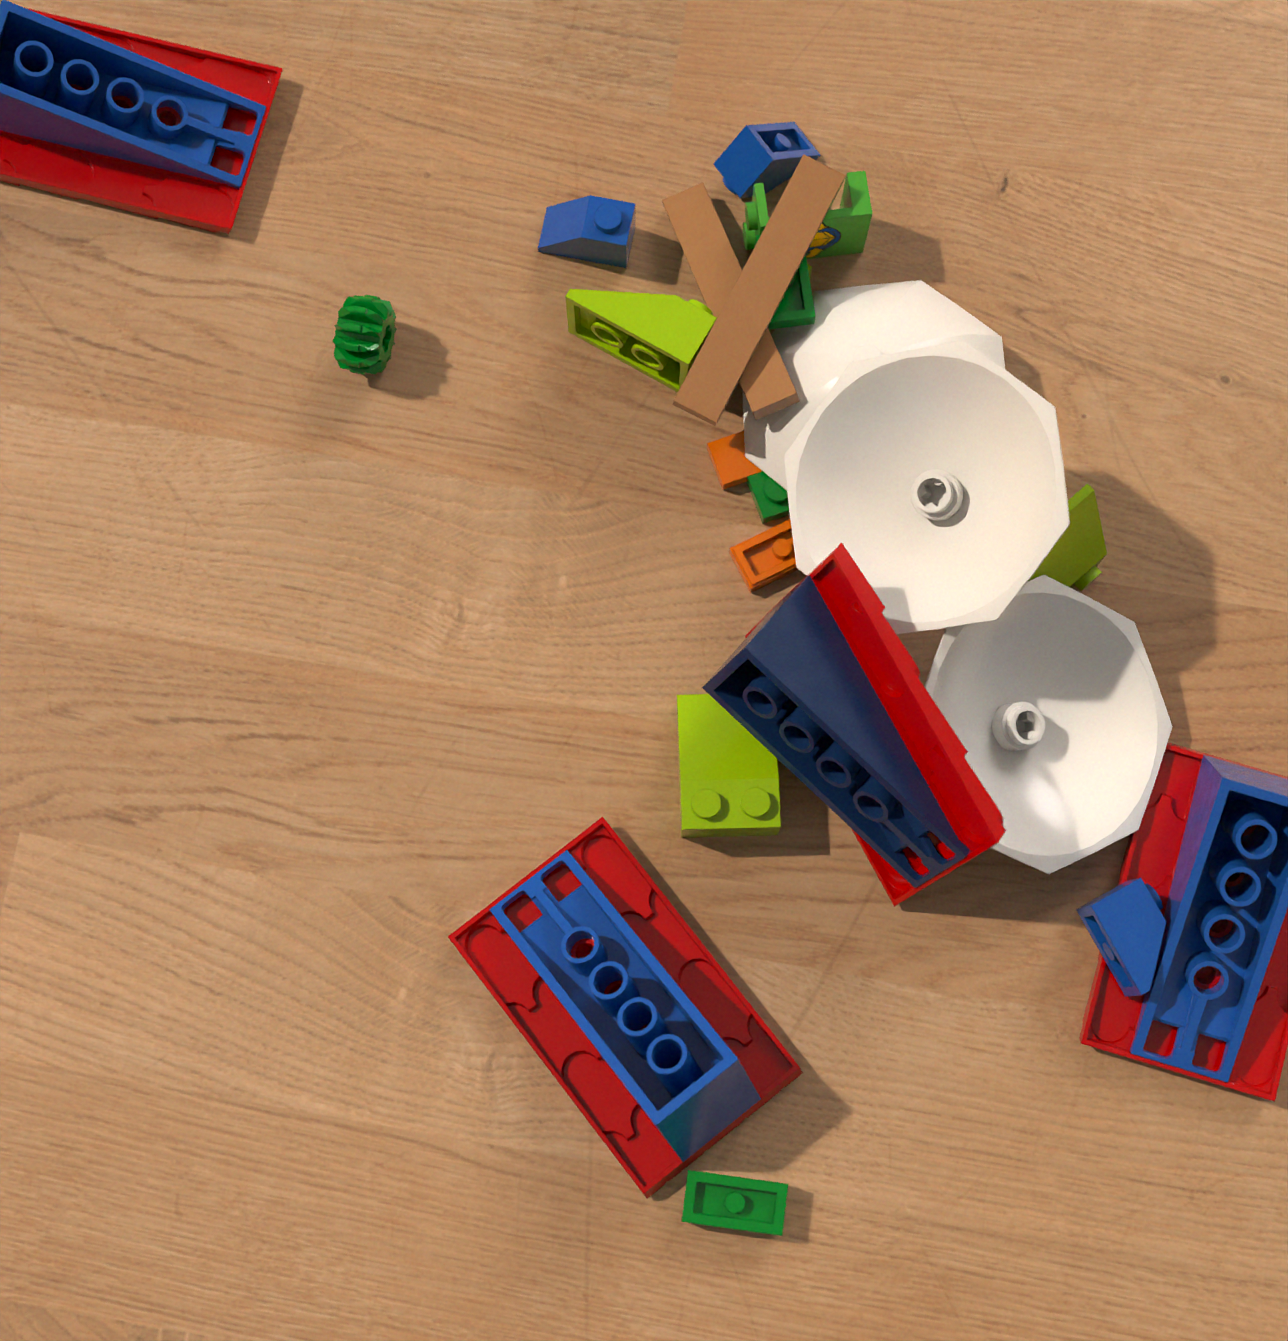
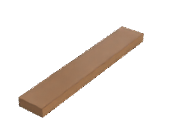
M803 154L673 401L674 406L713 426L717 425L837 196L846 175Z
M702 182L662 200V203L706 306L712 311L713 316L718 317L742 272V268L706 187ZM767 327L739 381L755 420L800 402Z

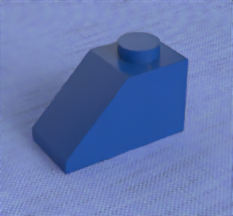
M795 122L746 125L714 162V166L723 176V183L727 189L739 198L753 197L754 184L763 183L765 194L791 178L803 154L814 160H817L820 154Z
M589 195L547 207L538 252L627 268L636 228L635 203Z
M1142 878L1126 881L1076 909L1125 997L1143 995L1150 991L1166 925V920L1160 911L1163 905L1159 895L1151 885L1145 884Z

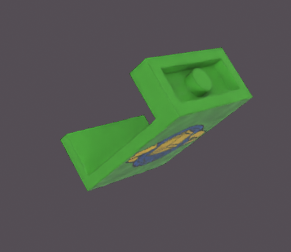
M866 171L849 172L846 174L839 209L828 211L806 253L807 259L863 253L872 218ZM763 183L754 184L752 202H745L746 222H743V239L746 250L754 249L756 235L762 234L770 219L768 217Z

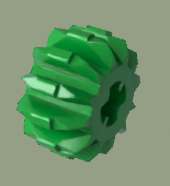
M371 295L348 296L344 301L343 307L338 311V321L334 325L336 331L333 339L335 344L334 357L338 361L340 368L365 375V373H382L386 368L387 362L391 359L392 346L395 345L394 334L397 330L394 324L396 314L390 301L381 300L380 297Z

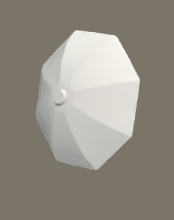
M921 280L815 291L812 294L816 316L814 324L778 328L771 334L800 402L755 420L743 392L745 458L787 491L784 454L851 362L963 340L1005 369L1002 337Z
M963 340L851 362L784 454L796 567L805 575H808L842 542L885 606V610L882 613L896 634L998 620L1070 525L1064 464L1055 406Z
M1042 575L1029 580L998 620L946 628L924 687L968 751L965 759L1001 811L1003 827L1006 832L1000 841L990 848L1046 874H1051L1139 830L1173 726L1135 622L1090 597L1046 575Z

